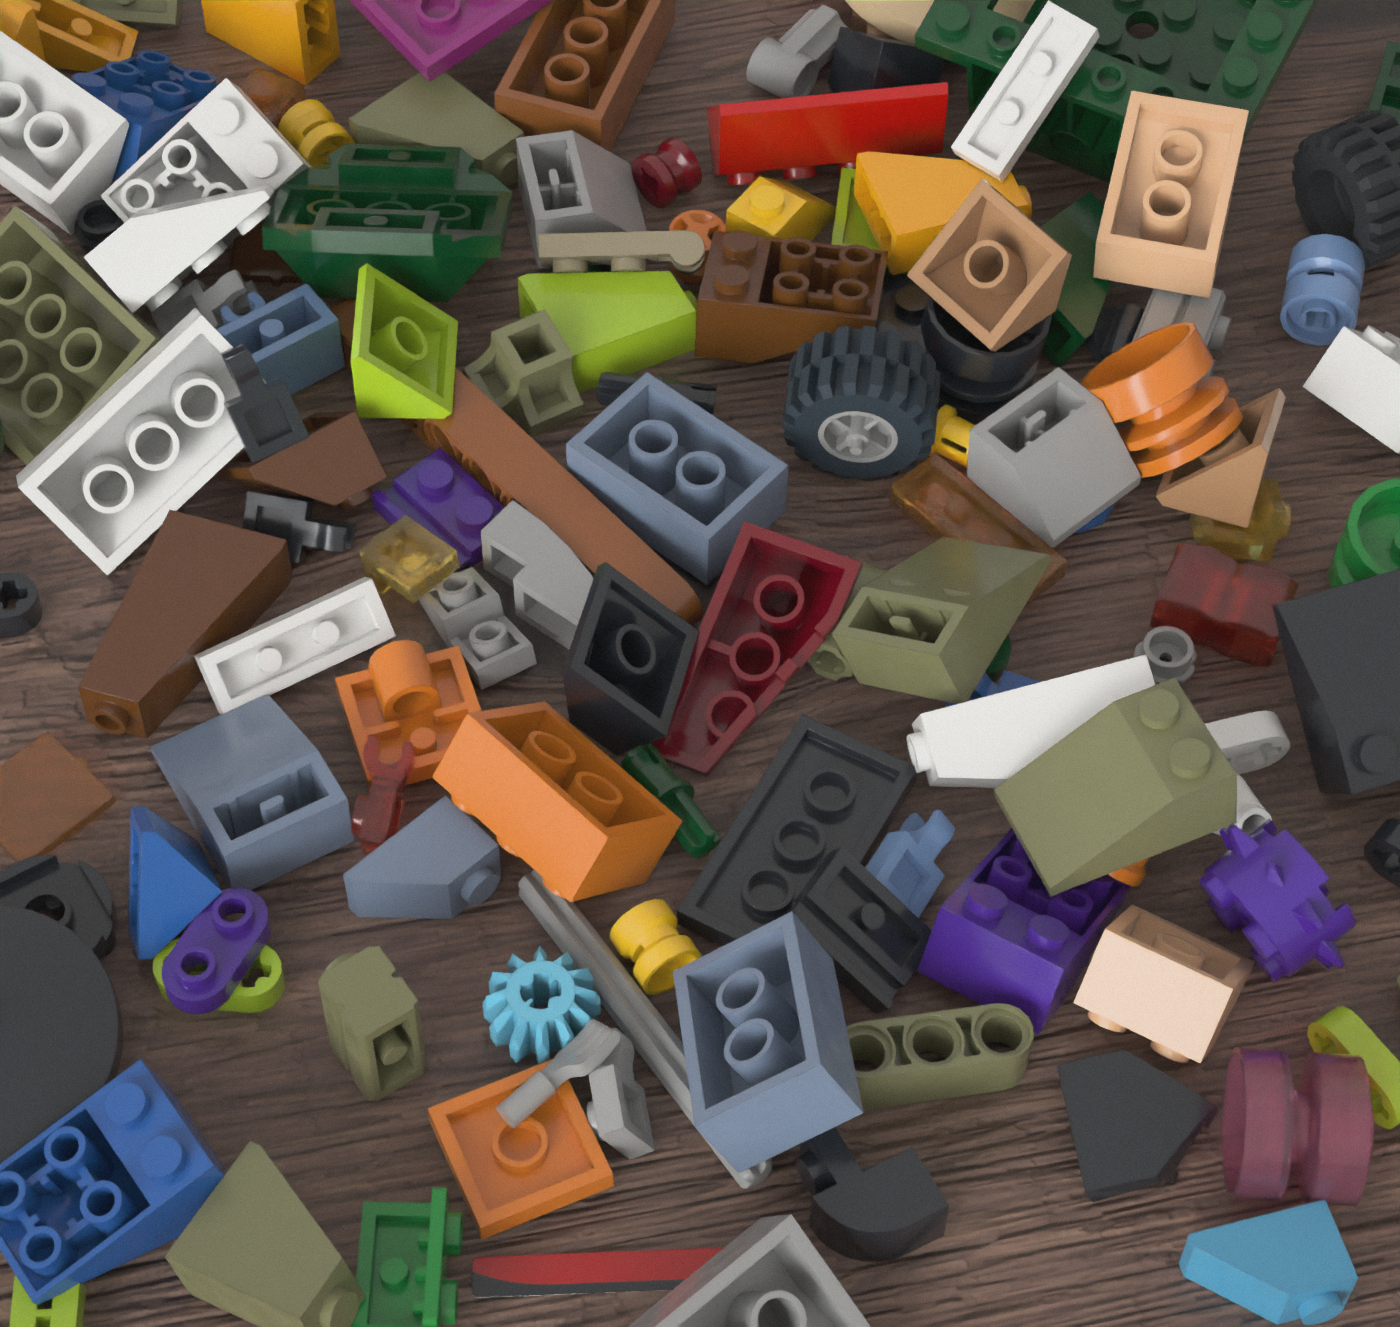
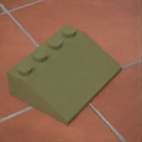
M14 206L0 223V419L3 424L5 444L28 465L164 336L137 310L132 313L100 275L53 231L17 206Z

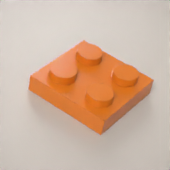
M553 1059L427 1108L429 1122L481 1240L614 1187L613 1172L569 1079L563 1082L550 1098L516 1128L510 1127L496 1109L500 1103L537 1071L543 1070Z

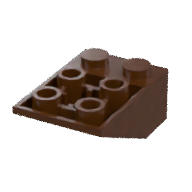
M714 231L697 301L695 356L756 363L797 351L805 341L813 342L814 335L823 331L836 333L837 327L850 326L852 329H863V326L876 327L888 251L874 250L863 245L840 246L815 243L804 238L781 239L756 236L745 231Z

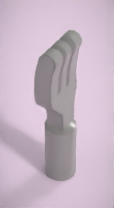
M590 1019L580 1033L556 1054L553 1061L543 1070L537 1071L496 1107L499 1115L510 1127L516 1128L550 1098L563 1082L569 1078L586 1076L596 1069L617 1046L621 1038L620 1034L595 1019Z

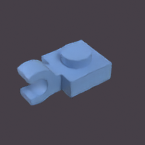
M935 810L927 823L917 813H913L904 821L900 831L889 832L866 866V869L919 918L945 876L935 865L934 860L942 848L951 840L955 827L941 810Z

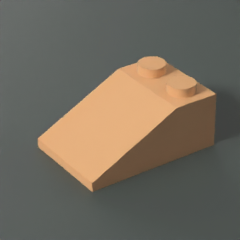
M1131 91L1096 239L1093 278L1205 298L1211 297L1249 110Z

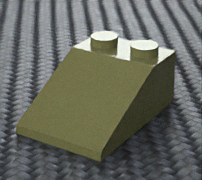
M1176 678L1113 701L994 789L995 798L1050 896L1057 895L1228 827L1232 823H1237V774Z

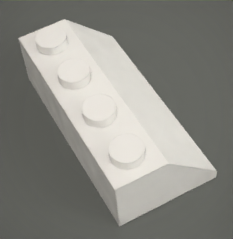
M0 31V184L72 235L75 222L78 220L79 211L90 202L103 200L100 195L111 186L129 123L117 112Z
M196 308L186 315L16 475L18 488L107 576L162 525L169 510L177 511L244 448L224 405L225 402L240 396L220 354L233 348V346Z

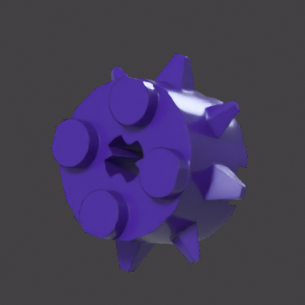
M1270 819L1249 835L1233 823L1227 827L1228 830L1225 828L1220 829L1219 833L1228 851L1205 868V875L1199 879V883L1210 897L1206 903L1220 923L1230 933H1233L1239 927L1242 928L1245 937L1253 946L1249 953L1261 970L1273 982H1277L1285 974L1289 977L1293 976L1314 958L1328 969L1334 965L1342 968L1345 963L1335 942L1355 927L1356 920L1347 903H1342L1336 909L1332 907L1326 898L1330 892L1325 884L1330 878L1307 850L1286 829L1277 834V828Z

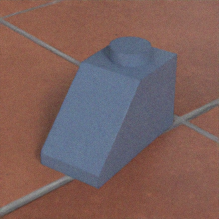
M445 795L343 874L348 907L357 917L453 919L469 905L477 906L487 900L497 888L499 881L502 880L499 844Z

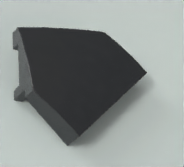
M1127 1050L1105 1053L1057 1065L1085 1193L1092 1202L1161 1184L1162 1180L1173 1185L1179 1175L1176 1171L1179 1163L1201 1128L1208 1129L1219 1111L1216 1105Z

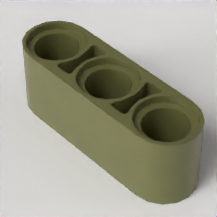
M999 1003L862 1021L846 1026L853 1062L857 1060L867 1061L877 1067V1069L869 1072L855 1070L863 1110L999 1092L1013 1088L1023 1079L1027 1070L1034 1038L1033 1025L1029 1017L1015 1006ZM1001 1042L1008 1045L1013 1051L998 1053L989 1049L985 1044ZM924 1051H933L943 1056L945 1060L928 1062L921 1059L917 1054Z

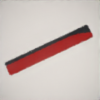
M724 1247L475 1257L472 1261V1293L476 1298L673 1290Z

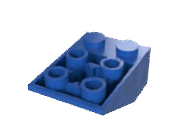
M145 50L138 52L137 56L119 62H108L105 67L88 73H77L70 78L72 82L124 117L129 123L112 181L115 182L220 84L216 82V76L202 70H187L170 63L171 58L166 54Z
M140 1059L0 1164V1251L32 1302L39 1305L66 1292L78 1283L81 1285L177 1239L221 1181L227 1170L170 1087Z

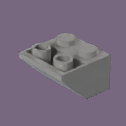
M573 130L516 138L518 187L538 269L546 268L542 266L539 259L538 234L647 231L630 165L627 161Z
M1059 367L970 429L967 478L1052 548L1056 547L1137 487L1141 481V475L1103 402Z

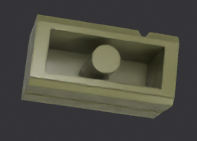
M368 946L358 953L348 952L333 960L325 971L321 973L322 976L318 980L330 1047L344 1068L351 1071L353 1081L366 1100H376L377 1102L423 1075L427 1067L418 999L403 978L397 977L395 967L380 946Z

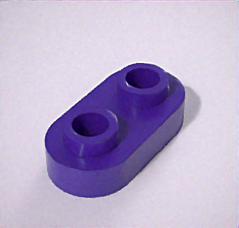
M238 887L222 890L218 897L198 916H195L178 940L162 967V979L167 997L176 1008L190 1014H204L221 1007L232 995L268 942L271 934L267 906L257 893ZM230 914H245L240 920L235 922L223 920ZM195 965L208 967L200 975L191 976L186 974L187 970Z

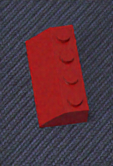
M948 82L719 104L707 107L713 175L727 174L729 186L753 183L761 176V171L783 169V180L817 177L816 165L838 163V171L841 174L842 168L856 169L857 154L867 151L927 157L926 154L942 153L949 95Z

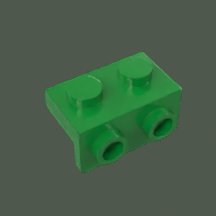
M432 1187L431 1203L363 1201L356 1281L366 1297L359 1306L352 1327L456 1326L458 1315V1280H447L448 1256H461L463 1213L451 1212L447 1187Z

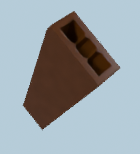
M169 510L78 685L88 723L94 724L100 730L110 734L121 735L128 733L147 739L203 679L194 655L248 631L289 586L293 576L287 540Z

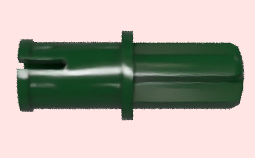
M647 743L645 748L641 744L632 749L622 760L621 768L682 820L674 836L686 852L695 859L705 857L709 851L719 845L720 835L693 801L695 791L691 783L686 780H680L675 775L654 744Z

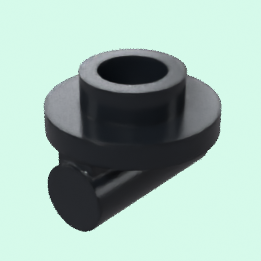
M1128 303L1124 304L1122 308L1114 306L1101 308L1093 333L1086 340L1087 347L1099 363L1115 351L1132 342L1144 313L1141 307Z

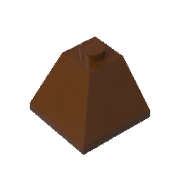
M355 411L314 413L302 420L309 438L255 463L251 462L245 450L235 455L216 473L220 479L260 490L312 499L315 505L335 506L338 504L340 510L349 509L369 499L373 493L370 486L387 478Z

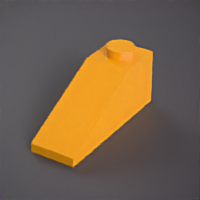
M21 0L34 7L45 60L51 67L91 72L105 67L108 62H119L131 58L138 34L137 30L72 0Z

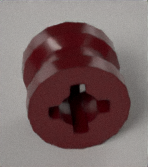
M670 137L658 146L655 154L644 153L632 162L631 170L637 188L643 197L656 208H665L676 199V193L680 191L690 192L697 188L702 181L701 167L696 156L682 140L676 137Z

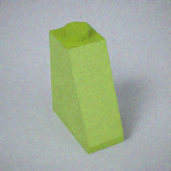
M671 271L528 273L518 277L520 318L523 319L544 309L546 310L573 355L572 374L578 393L597 387L599 377L603 372L629 375L695 350L697 300L690 290H682Z

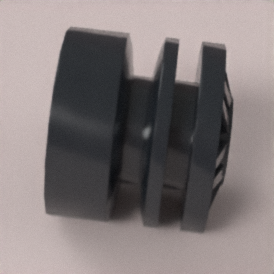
M928 295L917 343L922 346L923 354H931L936 362L935 370L940 371L941 383L938 409L944 405H950L956 408L958 417L970 422L983 421L1031 387L1048 334L1052 314L997 351H992Z

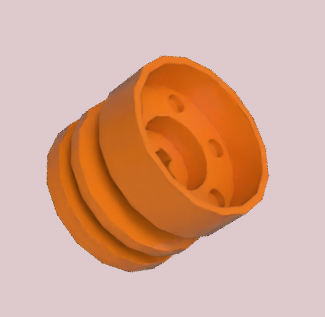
M1191 322L1168 325L1128 343L1103 359L1081 381L1083 387L1103 402L1113 423L1122 422L1116 429L1141 478L1167 472L1201 456L1229 436L1243 419L1242 411L1235 398L1226 397L1229 389L1225 379L1217 376L1202 378L1214 363L1212 355L1197 327Z

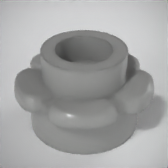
M1171 626L1154 628L1147 633L1144 641L1138 643L1135 648L1134 657L1147 655L1155 684L1172 678H1176L1178 683L1181 684L1187 681L1194 673L1195 667L1192 663L1196 661L1197 655L1193 642L1184 631ZM1160 658L1168 659L1170 662L1161 661Z

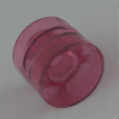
M1234 1048L1227 1068L1222 1110V1166L1228 1197L1230 1199L1279 1202L1284 1196L1292 1163H1295L1300 1194L1306 1204L1325 1199L1327 1205L1356 1206L1364 1191L1374 1137L1373 1107L1370 1098L1367 1069L1363 1058L1360 1055L1310 1052L1303 1064L1297 1091H1295L1290 1061L1284 1050Z

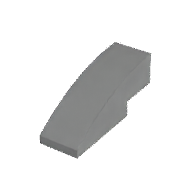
M512 500L481 530L483 568L514 588L515 615L567 649H570L593 577L563 540L540 519Z

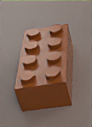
M552 0L538 10L494 93L495 110L524 132V137L573 130L611 152L675 22V0Z

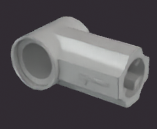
M822 4L816 10L810 9L779 40L767 37L759 43L747 66V80L779 98L809 96L815 86L819 70L834 56L840 27L847 26L840 19L838 12Z

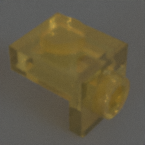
M1263 478L1248 528L1191 513L1189 520L1197 552L1199 554H1208L1219 560L1241 558L1270 562L1277 539H1284L1287 536L1291 520L1290 504L1283 501L1277 479Z

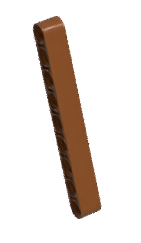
M344 299L329 309L339 319L345 368L352 374L351 351L356 299ZM456 367L452 414L444 419L398 418L433 452L441 448L504 507L513 500L540 519L570 547L593 578L597 566L607 562L691 626L702 619L703 608L700 600L685 579Z

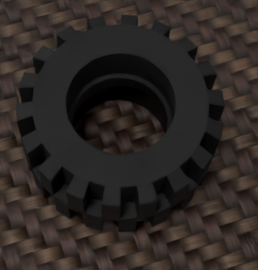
M1371 110L1303 139L1298 145L1299 151L1294 154L1293 165L1295 170L1292 171V183L1295 188L1294 196L1302 216L1301 218L1311 236L1331 234L1342 236L1354 242L1363 252L1366 263L1365 269L1400 254V125L1396 118L1388 113L1382 115L1379 110Z

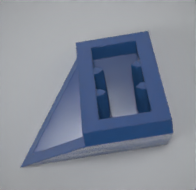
M145 806L131 807L128 934L138 960L153 959L195 916H198L218 897L222 890L198 840Z

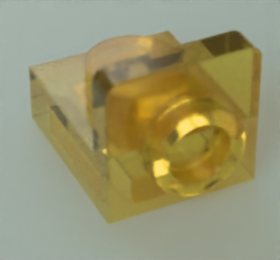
M404 515L385 531L375 535L367 545L359 550L365 575L373 580L379 596L392 587L413 603L460 567L457 552L454 548L407 515Z

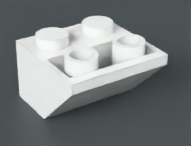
M1369 325L1364 332L1343 326L1302 387L1400 454V338L1387 331L1383 334Z

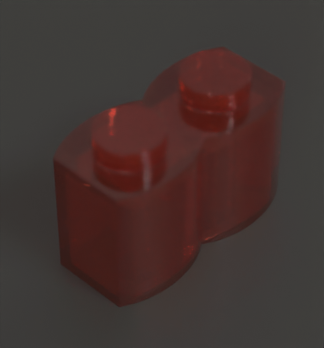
M1178 544L1156 600L1150 626L1152 628L1161 626L1178 628L1191 638L1193 645L1210 646L1226 657L1254 666L1270 667L1280 639L1272 604L1294 599L1299 584L1270 566L1238 564L1211 546Z

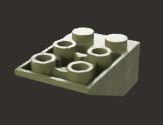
M942 537L863 585L835 628L832 636L859 684L955 704L967 702L1052 560L1049 554Z

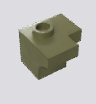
M545 309L492 331L491 342L485 353L471 364L463 367V374L509 417L516 415L526 433L531 437L583 416L584 403L577 391L572 374L573 355Z

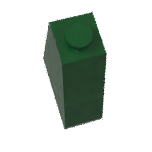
M1090 191L1040 227L1072 254L1056 311L1052 313V319L1042 351L1057 368L1064 365L1093 333L1111 284L1110 280L1093 278L1096 239L1104 206Z

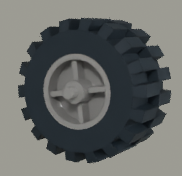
M850 326L837 327L836 333L823 331L814 335L813 342L805 341L798 348L797 356H793L790 363L782 420V429L785 430L784 439L787 445L795 447L794 454L799 459L811 461L812 468L821 472H833L835 477L848 479V477L860 478V481H874V477L889 479L897 477L898 471L909 472L918 467V460H926L931 453V446L935 442L941 377L940 371L935 370L936 362L931 354H923L922 346L914 340H902V334L891 330L886 333L876 331V327L863 326V329H852Z

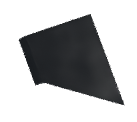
M841 26L828 83L833 93L940 83L945 59L916 48L915 43Z

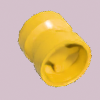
M315 99L300 101L289 108L278 126V130L311 167L328 163V155L343 145L355 144L347 130L340 124L335 123L334 117L327 107Z
M661 899L645 901L631 908L617 920L610 931V940L623 958L631 959L635 963L633 976L648 995H658L674 989L673 971L702 957L688 936L679 935L677 931L678 919L669 905Z

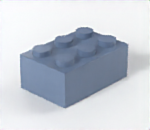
M648 372L566 443L567 471L647 545L706 585L724 570L744 521L767 529L786 511L788 465Z
M792 911L673 971L694 1126L738 1173L863 1114L833 959Z

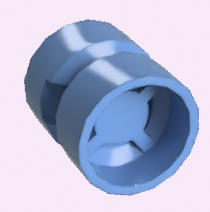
M1320 234L1300 240L1292 248L1280 312L1282 327L1291 337L1306 344L1323 346L1331 345L1343 326L1355 330L1366 263L1362 250L1354 242L1342 236Z

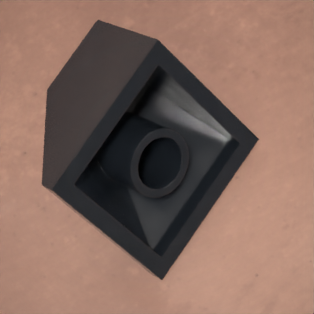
M607 562L597 566L562 673L569 722L617 756L641 744L645 745L667 736L699 631Z

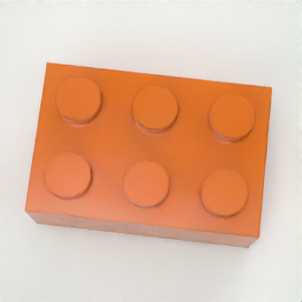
M545 701L467 713L432 776L451 794L452 802L460 810L477 817L496 835L498 844L512 855L521 857L542 876V882L549 891L570 902L646 883L682 823L679 817Z

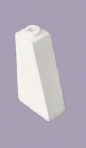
M1147 655L922 713L912 723L914 733L907 735V746L912 764L917 773L926 772L929 786L997 788L1113 701L1154 686L1155 682Z

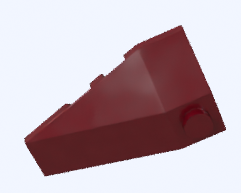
M744 521L698 629L697 640L667 736L651 742L657 747L667 762L705 776L710 775L837 627L862 570V562Z

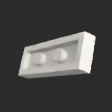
M1048 0L951 146L954 154L1003 183L1100 37L1098 29Z
M363 577L194 655L218 712L224 714L263 695H272L385 642L396 635L373 580Z

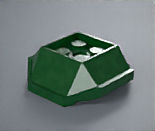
M345 144L328 155V163L307 168L281 185L269 211L270 214L267 215L262 227L263 250H275L300 279L312 288L319 298L356 299L359 268L368 263L427 302H448L488 258H501L512 216V191L492 174L476 168L475 159L461 147Z

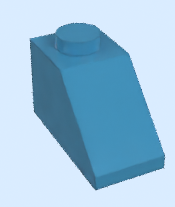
M1325 1199L1190 1233L1179 1261L1182 1274L1187 1279L1277 1325L1301 1319L1304 1325H1315L1336 1317L1344 1310L1358 1280L1355 1268Z

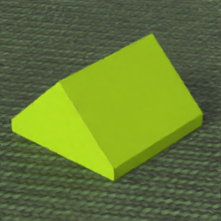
M368 263L359 268L351 351V369L358 418L444 419L452 414L458 321Z

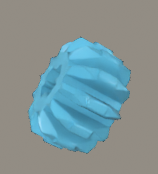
M539 946L533 956L534 961L529 963L524 962L512 953L508 961V973L492 972V977L489 980L490 995L485 996L483 1001V1016L491 1024L489 1026L490 1038L495 1043V1047L509 1045L510 1057L514 1059L516 1064L530 1052L536 1054L538 1064L549 1061L550 1053L562 1050L580 1033L590 1019H597V1015L601 1013L600 996L597 995V992L592 991L594 988L593 976L588 968L574 970L573 958L570 957L568 951L554 962L547 961L546 952ZM538 1006H548L545 1009H536Z

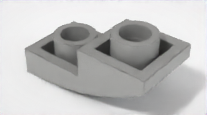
M473 567L461 572L448 574L441 578L439 582L417 592L422 607L447 647L451 648L459 645L469 676L481 690L537 664L532 643L504 615L499 594Z

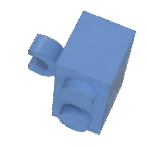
M307 283L267 304L259 294L255 292L247 294L250 312L244 316L234 314L227 305L220 308L223 326L216 330L233 347L244 343L246 349H249L261 377L267 383L281 377L290 395L345 367L339 319Z

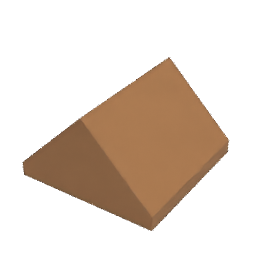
M981 179L907 276L992 351H997L1056 311L1072 254L986 180Z
M1278 388L1241 406L1242 421L1221 443L1201 456L1175 469L1164 472L1156 493V497L1161 505L1248 528L1286 399L1282 390Z

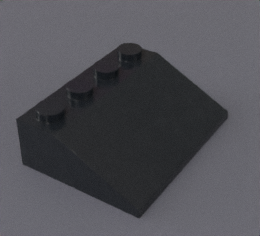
M1400 569L1272 604L1319 791L1323 793L1353 795L1400 781Z

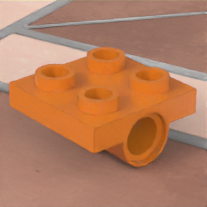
M394 641L374 652L369 660V669L335 678L337 694L370 795L431 779L467 713L482 711L459 645L425 654L422 645L416 641Z

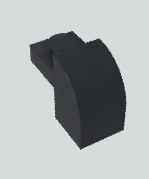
M836 1127L800 1144V1155L795 1158L796 1167L804 1185L813 1195L809 1227L818 1239L833 1251L854 1260L882 1262L902 1257L944 1236L949 1204L913 1147L862 1171Z

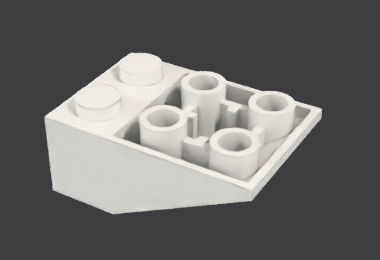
M225 78L100 196L124 223L141 210L270 184L275 190L266 201L272 207L281 185L311 166L243 90ZM235 227L222 240L228 246L241 233ZM189 265L177 277L183 280L194 270Z
M270 184L141 210L84 258L132 313L143 304L153 312L183 285L177 275L189 265L198 274L224 252L228 246L222 238L236 227L243 236L270 214L271 207L266 201L275 190Z

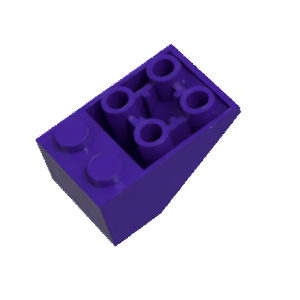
M1011 828L940 907L917 972L981 1005L995 1003L1010 1004L1021 1009L1029 1017L1033 1025V1032L1039 1034L1063 1004L1097 947L1105 928L1112 922L1132 886L1126 885L1107 874L1057 895L1050 896L1014 830Z

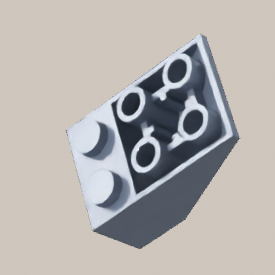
M269 694L150 746L151 753L228 888L255 889L354 842L347 797L318 749Z

